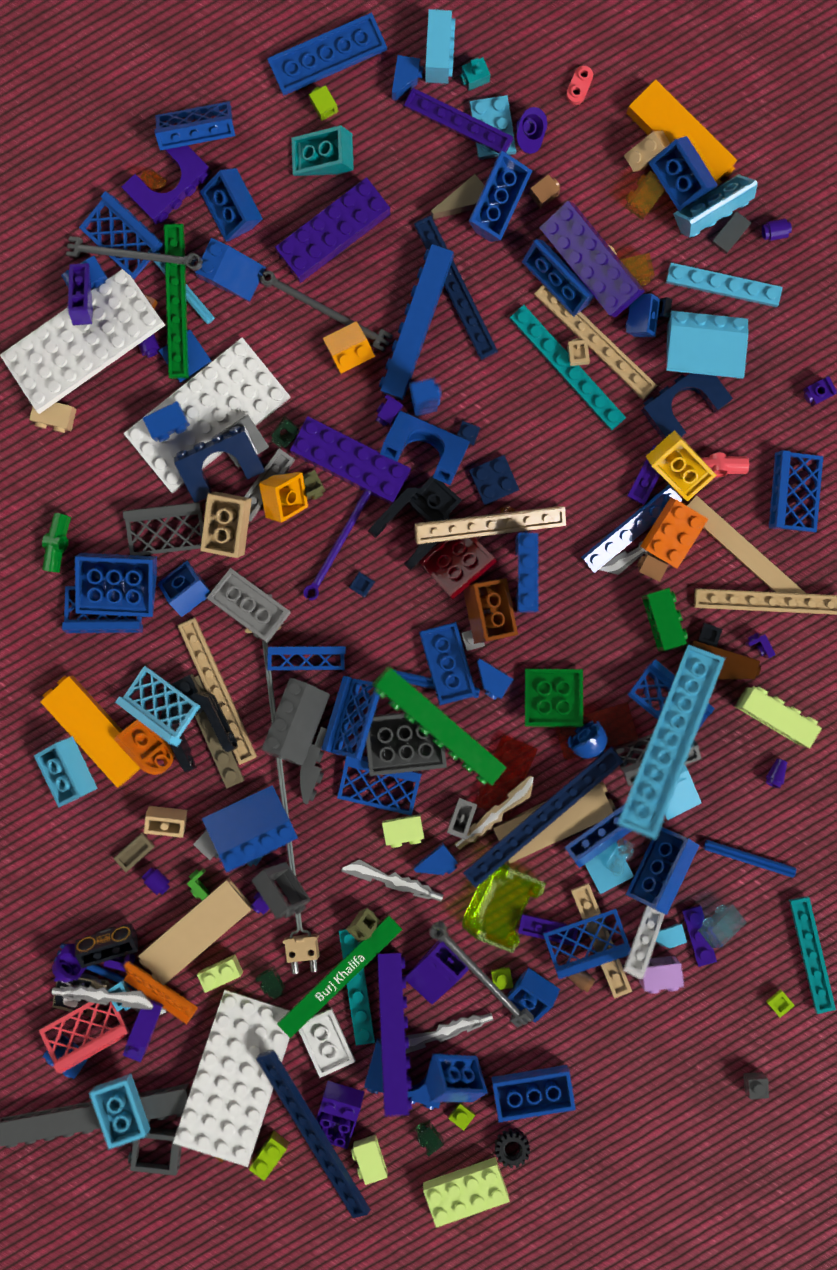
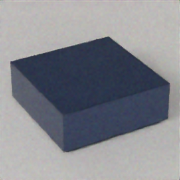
M358 572L349 588L365 598L375 581Z

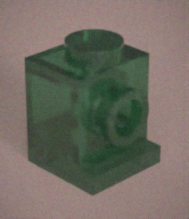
M284 416L270 433L271 441L278 447L282 445L286 448L298 435L300 428ZM282 429L287 430V434L284 436L280 434Z
M275 966L257 975L256 981L262 982L260 986L264 994L268 993L272 999L283 994L282 991L285 985Z
M430 1120L427 1123L422 1122L416 1127L417 1141L423 1148L426 1147L428 1157L444 1145V1138Z

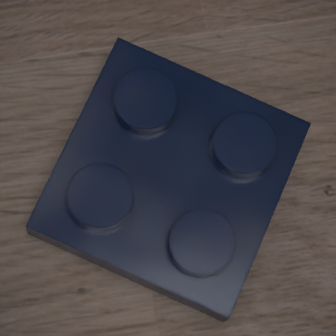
M505 455L469 470L484 506L519 491Z

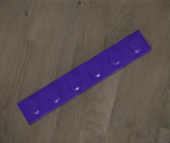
M412 88L404 104L405 108L497 153H500L502 150L507 153L514 139L513 136L415 88Z

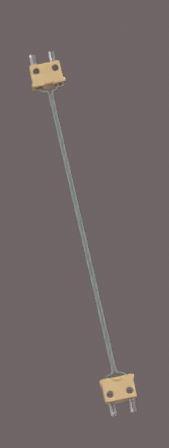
M248 629L245 630L246 633H252ZM262 640L271 719L273 722L276 707L271 670H267L268 643ZM276 758L281 802L289 818L282 759ZM291 841L287 843L289 867L296 876ZM295 912L297 930L292 932L290 937H286L283 940L287 963L291 962L292 974H298V962L310 960L311 972H317L316 960L320 957L318 947L319 935L303 930L301 913L296 914ZM299 930H300L301 932H303V933H307V934H308V935L293 936L294 934H297V933L299 932Z

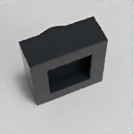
M668 297L660 298L658 320L670 317L672 299Z
M703 623L697 641L717 647L723 629Z

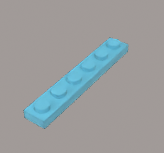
M670 263L666 279L668 284L773 307L779 306L783 288L675 263Z

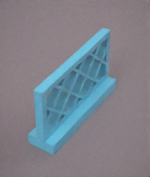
M146 666L142 668L124 697L119 696L115 702L166 742L178 746L182 741L179 737L200 708V705ZM149 673L151 675V683L144 684L143 678ZM164 684V693L157 694L156 685ZM152 686V696L145 697L144 688ZM136 690H140V699L133 700L131 698ZM176 693L178 702L170 704L169 695ZM165 696L166 705L158 707L157 698ZM153 699V709L146 710L145 701ZM191 704L193 707L189 713L183 714V705ZM178 706L179 715L171 717V708ZM166 709L167 719L160 720L158 711ZM179 719L180 726L174 731L172 729V721Z

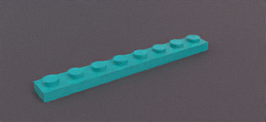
M525 305L510 317L514 325L610 431L626 419L624 414L579 365L570 366L567 351Z

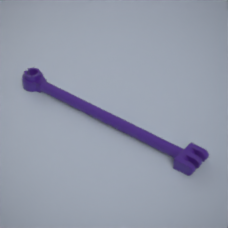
M363 492L311 585L305 587L304 596L306 599L309 597V590L315 591V595L309 598L310 601L318 598V588L371 496L370 493Z

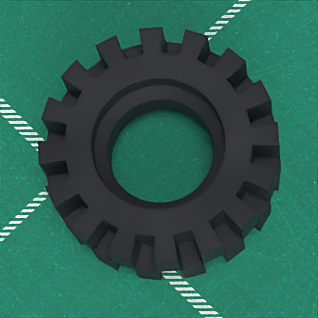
M511 1128L508 1132L506 1130L502 1131L503 1134H499L498 1139L495 1140V1153L498 1161L502 1162L505 1167L509 1165V1168H513L515 1165L518 1168L519 1164L524 1165L525 1160L529 1158L528 1154H530L527 1137L524 1136L522 1131L520 1133L518 1129L512 1131ZM509 1142L518 1143L520 1146L519 1152L515 1155H509L505 1151L506 1144Z

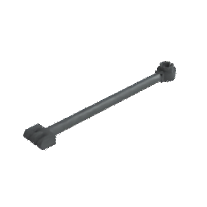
M69 236L68 241L75 243V245L68 244L67 249L73 250V252L66 251V256L80 259L81 252L182 264L194 271L199 270L202 267L201 264H203L202 258L196 253L182 257L83 245L81 238Z
M264 271L262 273L263 276L260 279L265 287H276L346 326L355 322L279 281L273 272ZM270 275L271 279L266 281L264 276ZM359 324L364 335L374 341L372 347L384 353L386 349L380 346V343L388 346L389 342L383 338L385 336L388 339H392L393 335L383 329L377 334Z
M437 921L431 926V936L443 941L512 1013L510 1021L517 1028L534 1020L533 1015L527 1008L520 1011L448 936L447 928L443 922Z

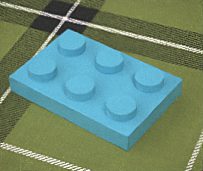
M508 95L470 101L472 117L514 138ZM513 139L507 151L508 155L516 154L515 139ZM476 143L478 160L499 156V153Z

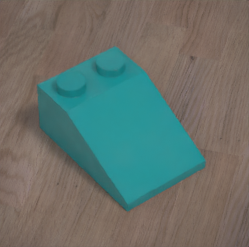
M340 125L293 137V175H335L354 171L352 133Z

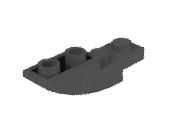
M324 726L321 727L316 742L311 743L300 770L301 794L305 804H308L310 800H314L317 790H314L316 783H321L324 772H321L323 767L316 765V762H321L324 754L321 751L327 728Z

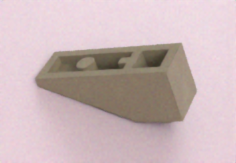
M474 174L431 210L432 218L438 219L474 210L485 185Z

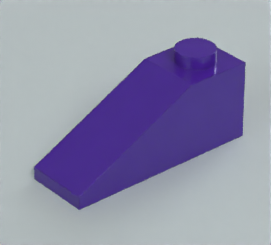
M89 263L69 264L68 313L73 325L92 324L93 306Z
M151 999L148 1000L152 1003L153 1009H140L123 1056L140 1063L149 1047L163 1004Z

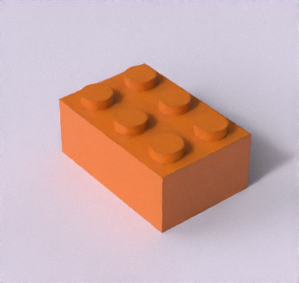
M670 497L640 547L678 569L707 523L708 518Z

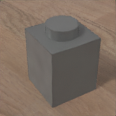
M763 1072L743 1073L744 1089L749 1099L769 1098L768 1078Z

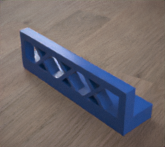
M346 646L267 647V670H345L344 654H346ZM272 655H280L285 661L280 666H272ZM293 655H299L304 661L299 666H293L288 660ZM313 655H319L323 659L318 666H313L308 661ZM332 655H340V666H332L327 660Z

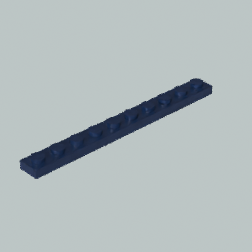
M609 747L463 871V874L475 888L479 886L624 761L612 747Z
M274 1049L259 1054L256 1060L352 1218L368 1215L371 1209Z

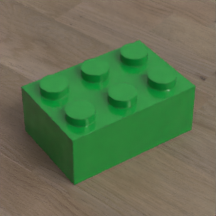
M670 588L641 596L658 651H665L687 644L686 639H688L685 628L682 629L680 621H682L680 610H676L674 604L676 602L674 591H670Z

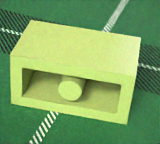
M420 814L382 821L386 846L390 845L391 848L400 847L404 842L418 844L421 843V839H424Z
M233 955L200 970L197 976L206 993L241 977L243 970L236 955Z
M376 1134L354 1141L351 1153L353 1160L358 1162L357 1172L360 1180L363 1179L365 1185L387 1178L388 1170Z

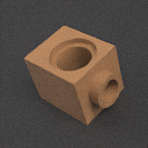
M548 174L530 188L529 195L539 208L542 209L559 195L560 184Z
M646 553L645 557H640L637 566L640 573L660 582L668 567V563Z

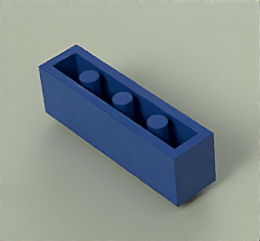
M433 378L410 384L411 402L415 417L437 412L441 398L439 383L435 384Z
M625 804L565 846V849L579 868L632 831L618 825Z

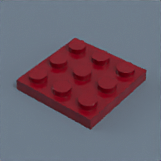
M475 537L442 541L419 561L420 565L452 599L497 562Z

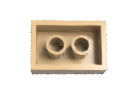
M220 492L207 494L201 551L239 558L245 554L252 498Z

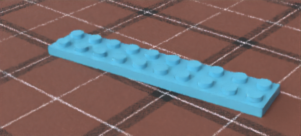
M691 645L687 646L618 825L656 840L725 658Z

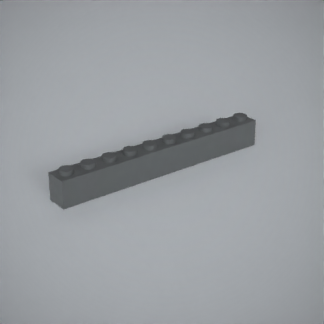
M189 1084L139 1092L138 1094L148 1122L150 1119L155 1118L165 1120L171 1115L182 1117L190 1094ZM92 1101L0 1118V1147L6 1146V1148H11L23 1142L28 1145L40 1139L50 1141L55 1139L56 1136L62 1135L66 1138L78 1132L88 1134L95 1129H101L102 1131Z

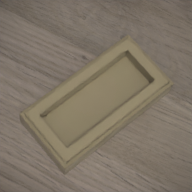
M142 832L113 859L125 872H128L155 845Z

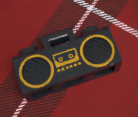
M132 923L118 928L115 926L97 931L94 935L75 940V956L81 968L138 952V936Z

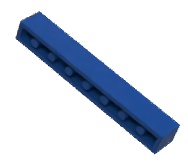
M433 244L430 249H426L423 259L426 261L424 268L420 267L417 275L419 279L418 285L413 286L411 292L412 302L406 306L404 315L407 316L405 322H401L398 333H400L398 341L395 340L393 343L392 351L394 353L392 359L389 358L386 363L385 369L388 370L385 377L382 376L379 384L382 394L404 401L451 267L454 251Z

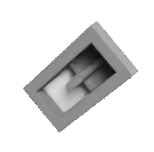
M459 798L450 819L447 833L465 840L477 804Z

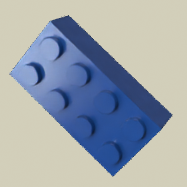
M567 1065L492 1077L499 1122L576 1110L570 1071Z

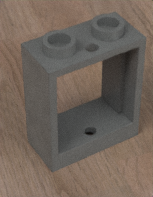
M287 862L263 869L252 879V882L276 919L281 917L289 918L295 912L296 914L301 913L307 908L305 905L311 901ZM274 880L277 881V883L279 884V886L281 887L284 894L286 895V897L292 905H288V903L280 893L279 889L273 882Z
M150 1127L151 1129L147 1136L143 1137L172 1141L170 1165L138 1162L140 1139L130 1142V1144H133L132 1151L129 1152L128 1164H131L130 1171L177 1175L180 1169L182 1146L173 1143L177 1130Z

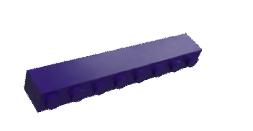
M401 953L377 954L384 1115H409L408 1110H412V1098L408 1097L407 1089H411V1078L407 1077L406 1070L410 1069V1057H406V1049L409 1048V1037L405 1036V1028H408V1017L404 1016V1008H407V996H403V988H406V976L402 977V969H405V957H401Z

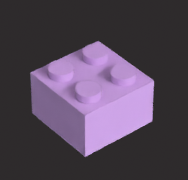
M674 955L650 958L644 977L639 979L640 985L649 994L659 993L663 989H667V991L679 990V987H684L681 963Z

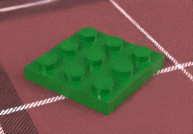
M525 669V727L583 728V669Z

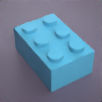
M429 9L426 83L448 84V77H452L455 18H452L451 10Z
M73 736L57 742L34 755L58 808L98 789Z
M132 1074L97 1085L91 1090L89 1094L109 1149L147 1136L151 1128Z

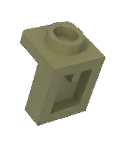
M313 470L303 475L307 498L316 500L322 497V492L325 489L316 471Z

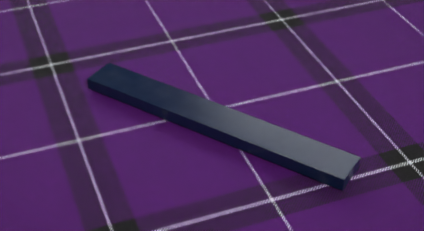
M431 215L414 223V227L425 249H430L432 244L447 249ZM452 261L444 288L482 361L498 353V350L454 261Z

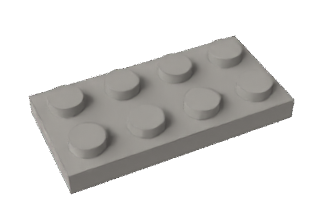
M231 568L207 597L210 602L266 643L269 642L291 613Z

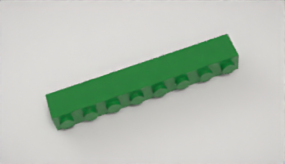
M386 667L372 684L376 688L374 692L381 698L386 697L389 699V705L396 711L402 710L405 713L403 716L410 723L416 722L419 725L418 730L426 736L430 734L434 738L433 742L438 747L442 748L444 746L448 750L447 754L455 761L459 759L463 763L461 766L469 773L473 771L477 775L476 779L483 785L486 783L493 785L507 768L392 668Z

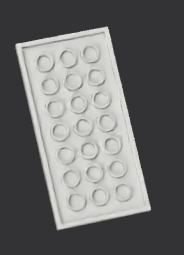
M123 269L105 281L106 283L97 289L91 290L93 306L92 324L73 325L67 307L0 354L4 363L39 414L165 326L133 278Z
M241 338L147 414L150 415L178 401L190 423L186 431L179 434L175 432L169 435L170 438L163 442L154 441L142 418L123 434L171 493H174L185 484L174 464V457H176L178 452L182 450L189 451L194 449V446L200 442L207 443L211 441L212 437L247 414L255 426H257L291 397L246 341ZM216 452L208 456L203 463L202 469L223 452Z
M224 990L173 1142L174 1144L248 1167L273 1091V1086L256 1060V1057L261 1053L274 1049L282 1062L290 1038L277 1023L290 1010Z

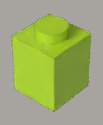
M326 85L316 87L309 94L310 102L321 121L338 112L337 104Z

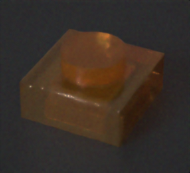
M153 169L143 171L140 176L145 181V184L152 189L162 188L167 182L166 179Z

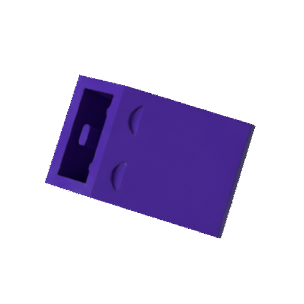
M438 940L406 975V981L430 1004H433L456 984L469 968L443 941Z
M327 1081L316 1120L332 1145L348 1149L361 1109L364 1091Z

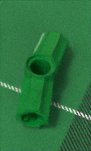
M54 513L49 533H46L42 539V546L45 549L42 570L60 573L62 554L68 547L66 535L71 517Z

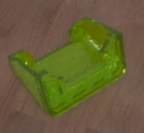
M504 863L478 886L462 921L463 928L477 940L514 953L515 948L519 944V935L514 930L530 897L538 898L543 894L546 883Z

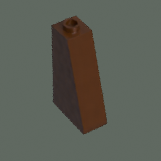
M690 641L689 643L691 646L725 658L717 679H755L760 674L761 666L759 665V660L696 641Z

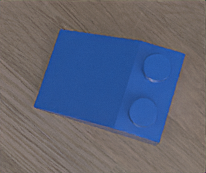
M211 238L202 256V267L195 271L199 279L250 302L266 267L234 248Z

